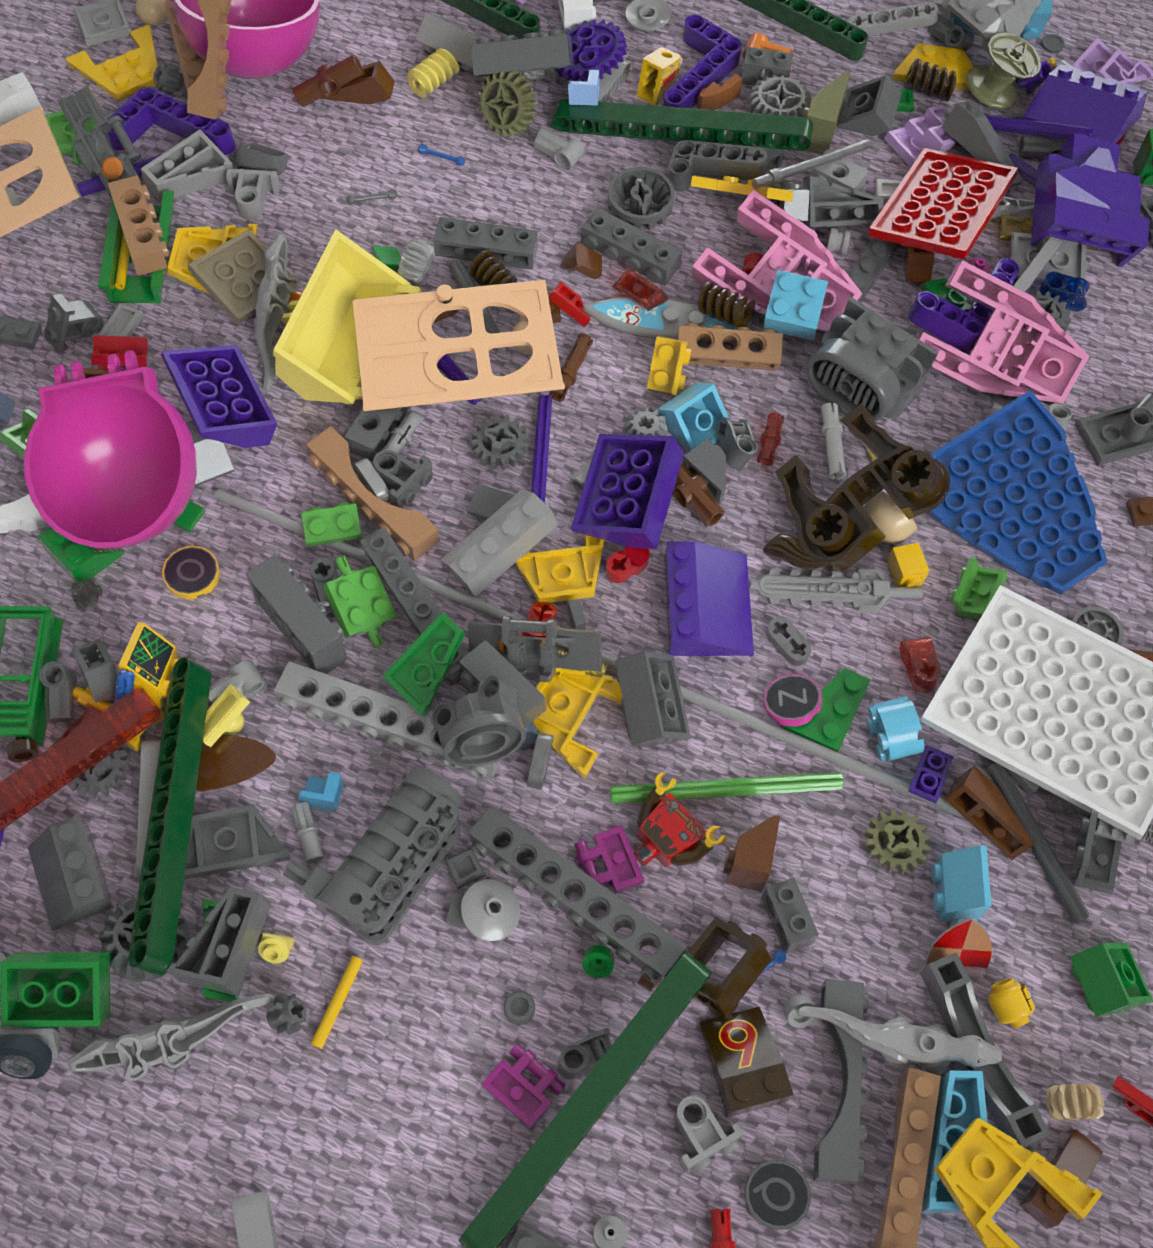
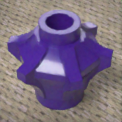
M1047 61L1041 62L1038 74L1027 79L1016 78L1015 81L1019 88L1024 87L1028 94L1034 93L1035 89L1052 72L1051 66Z

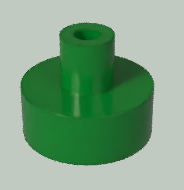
M594 945L584 952L582 966L588 975L595 978H603L612 973L615 957L609 948L602 945Z

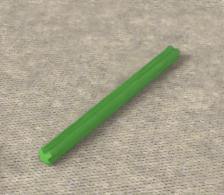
M831 772L676 782L672 789L666 790L664 793L666 796L670 792L676 800L841 790L844 785L842 773ZM656 784L610 787L611 803L644 802L652 788L656 787Z

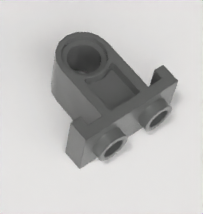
M62 294L52 295L50 307L48 308V320L44 329V335L57 352H62L68 349L65 341L90 337L102 329L104 321L88 301L68 302Z
M392 450L378 452L373 460L375 470L390 490V504L399 508H403L405 504L410 505L416 497V492L422 486H427L433 478L432 461L424 455L420 458L419 467Z

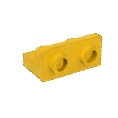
M660 336L656 337L647 389L671 393L673 396H677L678 390H684L686 375H682L684 364H689L691 349H687L688 342Z

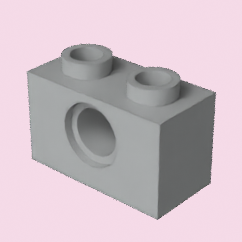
M827 149L823 154L829 153L831 151ZM842 158L813 168L810 176L839 184V186L861 191L865 186L869 171Z

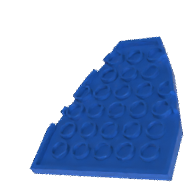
M1031 390L930 454L933 458L941 461L948 469L950 487L943 502L935 509L928 511L929 515L1004 567L1062 595L1104 567L1107 563L1105 550L1101 546V532L1097 530L1095 522V507L1083 476L1079 475L1075 466L1076 458L1074 453H1070L1065 441L1067 438L1066 433Z

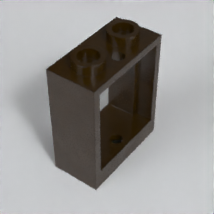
M715 917L689 949L688 953L706 966L725 940L747 950L719 987L706 981L694 997L697 1001L727 1018L772 958L766 949V942L755 933L749 935L743 932L736 923L732 921L726 923Z

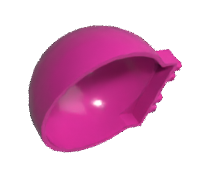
M170 0L173 2L175 18L190 48L202 60L206 61L208 50L207 28L197 0ZM319 0L231 1V9L227 15L230 34L226 42V49L229 50V59L226 64L225 73L238 78L258 79L276 75L291 67L307 51L315 35L320 16Z
M133 350L124 352L126 371H122L121 363L116 353L108 355L109 374L85 379L82 364L79 361L71 363L72 382L68 381L67 370L62 364L54 366L56 385L38 388L41 411L28 435L24 453L25 481L30 498L40 516L57 533L69 540L99 549L132 547L150 541L167 530L184 512L193 494L197 477V452L190 429L178 410L158 393L155 370L148 367L139 368L137 356Z

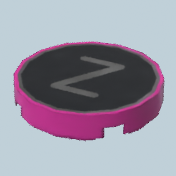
M789 674L781 676L771 682L765 690L764 706L767 715L771 719L777 720L781 725L799 726L807 724L821 710L822 694L819 686L811 678L804 675Z

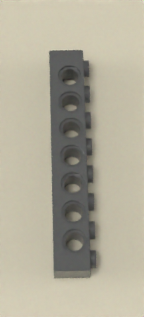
M493 806L486 811L468 832L472 842L471 848L483 858L486 855L495 861L494 865L506 875L509 873L519 878L517 880L524 889L529 892L533 890L542 895V901L553 910L561 909L566 913V918L578 928L584 926L591 931L590 936L602 946L608 944L616 950L615 954L628 965L633 962L641 968V974L650 982L656 983L658 981L661 983L679 959L687 952L686 945ZM502 840H507L510 842L509 845L504 848L496 847V845ZM525 857L534 859L529 865L519 864ZM549 874H554L558 876L557 879L551 883H546L542 881L543 878ZM571 892L582 894L579 899L574 901L566 898ZM597 909L607 912L604 917L599 919L591 916L592 912ZM621 927H627L631 930V933L626 937H620L615 934ZM647 945L654 946L657 949L654 954L649 956L640 952Z

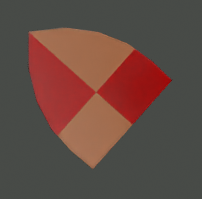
M972 917L954 919L950 922V928L933 942L926 958V964L957 953L963 966L988 968L992 954L990 937L984 927Z

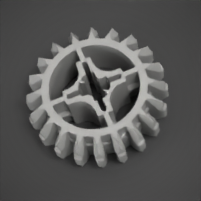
M773 74L771 78L764 76L762 81L757 80L755 86H752L748 98L749 113L802 117L805 107L810 108L812 99L810 91H807V85H801L800 80L794 81L792 76L786 78L782 74L780 77H776Z

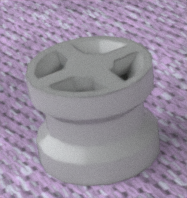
M831 227L827 242L829 251L831 253L837 251L841 255L846 256L851 231L845 230L840 232L836 228Z

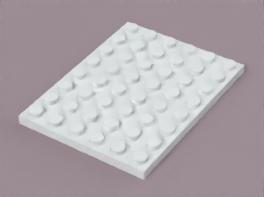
M1000 585L920 722L1089 813H1091V810L1098 811V818L1140 840L1153 818V662Z

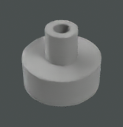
M798 994L789 996L783 1012L792 1027L803 1028L810 1025L816 1019L797 1014V1011L803 1006L816 1007L809 996Z
M615 1216L601 1218L593 1230L595 1244L598 1248H622L627 1239V1229L622 1220ZM608 1231H612L613 1236H609Z

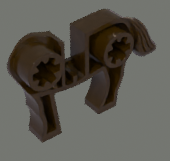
M861 403L840 421L878 459L848 478L827 501L816 497L813 493L810 482V470L797 455L776 470L775 473L784 488L787 507L796 523L798 539L792 535L780 533L764 546L763 552L770 558L783 560L802 569L846 570L856 564L886 538L864 509L863 505L885 489L908 519H912L935 509L943 502L950 487L949 471L941 461L933 458L929 453L914 450L911 446L904 445L891 438L885 429L876 425L875 419Z

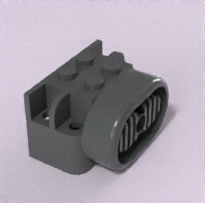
M850 297L843 315H838L832 321L830 329L822 337L818 350L809 358L806 373L810 385L823 399L832 405L836 403L838 409L846 414L862 403L876 422L883 417L897 418L921 393L939 352Z

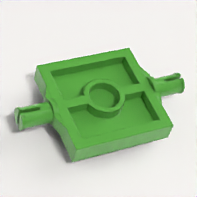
M63 111L45 114L61 154H72L73 162L79 165L80 161L82 164L83 162L73 145L77 140L76 134ZM89 119L85 123V130L92 132L96 128V122L94 119Z
M345 555L336 558L334 561L341 576L324 584L322 587L344 632L345 638L357 633H367L373 648L383 645L384 642L378 628L383 623L396 618L397 615L375 566L373 565L362 570H351Z

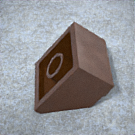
M773 815L739 836L735 847L729 846L722 872L728 874L726 884L762 892L771 872L780 816Z

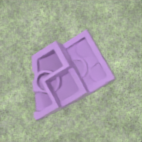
M1099 38L1072 65L1080 71H1090L1096 76L1113 78L1117 82L1127 85L1153 77V70L1140 59L1135 64L1120 48L1114 53Z
M943 105L928 108L924 116L909 119L903 128L888 131L885 136L886 142L910 168L924 148L947 152L957 143L952 136L941 128L946 120L943 115L945 111Z

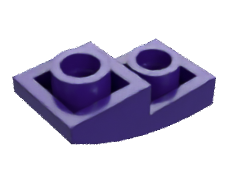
M926 745L908 792L936 804L954 756Z

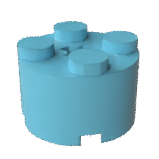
M907 696L873 704L871 707H868L870 718L866 719L867 727L871 736H877L879 744H876L875 747L880 761H892L924 751V739L918 740L917 738L918 731L922 730L920 720L912 701H907Z

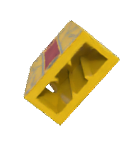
M661 47L643 58L636 96L657 106L664 98L665 92L677 82L679 68L682 64L681 56L678 53H673Z

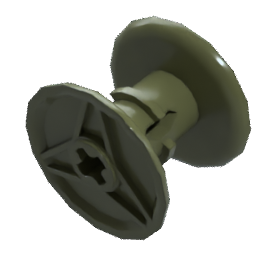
M997 33L991 37L988 44L989 56L993 62L990 65L982 64L971 68L967 73L966 81L972 95L981 103L990 108L1004 110L1014 106L1018 99L1017 86L1014 83L1016 78L1027 79L1038 74L1041 68V61L1035 48L1026 40L1010 33Z

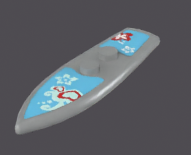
M618 297L583 306V311L599 322L625 333L656 339L657 336L677 340L679 325L684 326L686 323H695L699 327L710 328L712 325H721L725 329H736L734 325H729L725 321L721 322L717 318L708 316V314L700 313L696 304L669 299ZM750 320L745 327L752 331V322ZM706 340L697 341V343H708ZM724 342L723 344H733V343H731V342Z

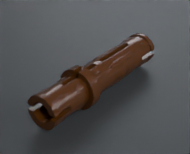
M580 333L577 336L575 344L561 368L565 388L549 391V395L553 400L558 402L564 401L569 388L576 382L577 372L593 344V339L588 334Z

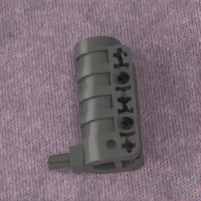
M414 766L333 876L319 867L312 872L294 859L291 863L287 864L283 875L301 886L304 897L319 906L333 920L372 945L383 944L389 939L461 836V828L458 822V807L462 803V798L444 779L428 769ZM438 851L437 859L431 862L433 856ZM403 901L402 908L395 912L400 902ZM381 929H382V931H383V933H382L381 935L378 934V933H376V934H374V936H370L371 933L378 932V931H380Z

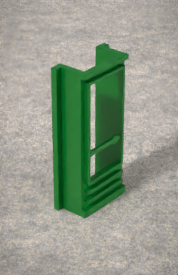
M163 191L162 205L153 206L156 216H160L159 225L163 237L159 238V241H165L167 249L172 212L174 211V191ZM112 198L98 287L99 289H105L110 303H161L165 269L152 272V277L127 276L125 288L122 290L114 286L123 230ZM131 256L129 257V264L133 262Z
M0 606V654L7 619H40L31 676L27 674H22L21 676H0V681H21L22 683L30 681L27 702L0 701V737H25L26 739L36 740L38 746H44L47 728L45 685L40 681L39 675L40 670L46 663L51 661L57 662L64 620L63 618H57L50 606Z

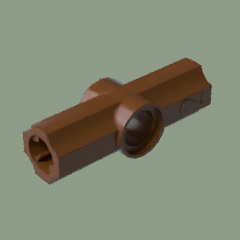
M351 55L333 66L329 64L322 65L317 69L315 76L293 87V94L301 107H305L322 97H335L339 94L342 86L364 75V68L356 55Z
M681 462L673 495L682 507H689L705 527H711L724 516L725 510L708 492L704 479L697 473L692 474Z

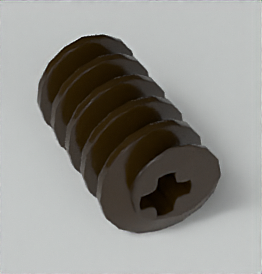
M917 58L911 64L906 74L904 87L908 82H911V90L920 85V93L927 87L929 88L928 96H931L936 90L937 99L946 94V102H949L957 81L956 71L952 70L947 75V68L944 67L939 71V67L936 64L930 68V63L927 61L921 66V59Z
M484 250L479 253L470 265V276L480 286L518 282L517 278L511 276V272L505 269L503 263H499V259L493 256V252L490 250Z
M708 281L701 289L698 298V309L700 313L708 314V316L717 318L721 322L725 321L736 328L745 327L754 314L755 300H751L748 303L747 296L743 295L739 298L738 292L731 294L728 288L722 291V286L718 284L713 286V283Z

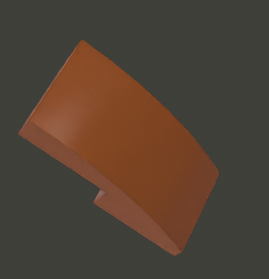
M735 73L729 80H725L721 86L713 82L706 89H702L697 98V109L716 110L736 99L740 95L743 78Z

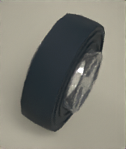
M7 1034L0 1037L1 1073L13 1078L37 1079L43 1077L48 1072L52 1062V1051L44 1042L22 1034Z

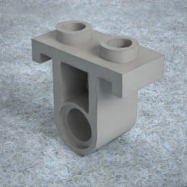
M227 168L226 178L230 192H235L240 216L246 220L259 218L264 211L267 191H273L274 195H279L280 185L277 171Z
M698 1096L686 1097L679 1103L675 1111L676 1125L695 1156L690 1159L686 1153L679 1159V1163L685 1173L692 1168L695 1173H698L712 1164L710 1157L721 1151L722 1155L726 1156L740 1147L737 1140L744 1133L738 1123L733 1124L729 1128L730 1135L726 1136L708 1104ZM688 1107L695 1108L700 1114V1121L697 1123L688 1122L683 1115L684 1109Z

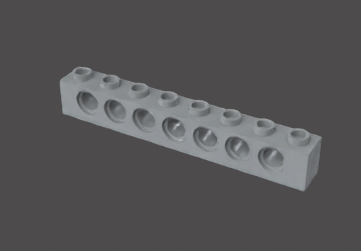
M288 661L274 689L277 701L283 708L294 711L295 708L305 711L306 715L315 720L325 718L332 721L338 728L348 730L350 727L358 730L366 738L376 739L378 737L386 740L387 744L394 748L403 749V747L414 750V753L422 758L429 759L434 757L440 759L447 767L458 768L457 765H453L444 759L442 746L436 743L440 738L438 730L431 723L432 711L428 710L424 717L410 703ZM308 690L315 691L312 696H302ZM333 700L342 701L338 706H329V703ZM361 709L369 710L364 716L355 715ZM386 719L396 720V722L390 726L382 724L383 721H385ZM414 728L423 730L419 735H411L409 733ZM501 760L482 766L462 768L468 769L470 774L478 778H485V776L494 778Z

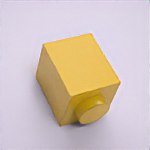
M919 542L892 548L887 559L897 587L917 588L924 583L930 571Z

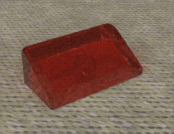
M630 268L612 286L613 289L647 311L668 301L664 290Z

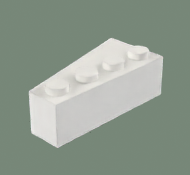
M558 0L565 33H567V28L574 30L576 23L579 26H583L585 20L588 24H591L593 19H596V9L593 6V0Z

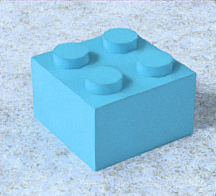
M777 270L765 316L764 329H772L777 333L814 341L828 281Z

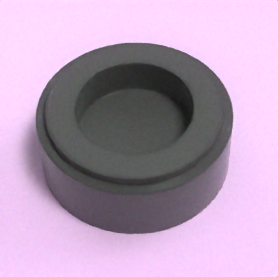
M517 991L506 998L504 1014L508 1021L515 1025H524L531 1021L535 1014V1002L531 995L523 991Z

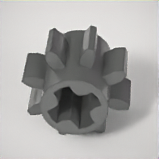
M164 62L163 66L159 65L156 68L153 79L155 83L159 84V91L173 95L174 90L179 91L182 88L184 78L183 74L179 73V66Z
M283 993L276 996L274 1004L266 1008L268 1010L266 1017L269 1026L276 1030L278 1035L284 1032L290 1035L299 1031V1024L306 1021V1006L304 1002L296 998V994L286 996Z

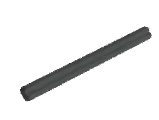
M992 762L986 770L1032 839L1033 845L1031 849L1074 923L1086 920L1090 916L1088 910L1007 769L996 762Z

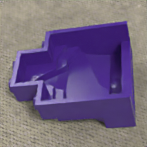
M1074 133L1063 145L1062 156L1049 154L1038 165L1031 246H1036L1046 236H1051L1118 253L1117 266L1119 267L1125 265L1148 246L1150 219L1140 215L1142 192L1140 177L1131 175L1128 172L1118 171L1119 144L1111 143L1108 140L1091 138L1085 134Z

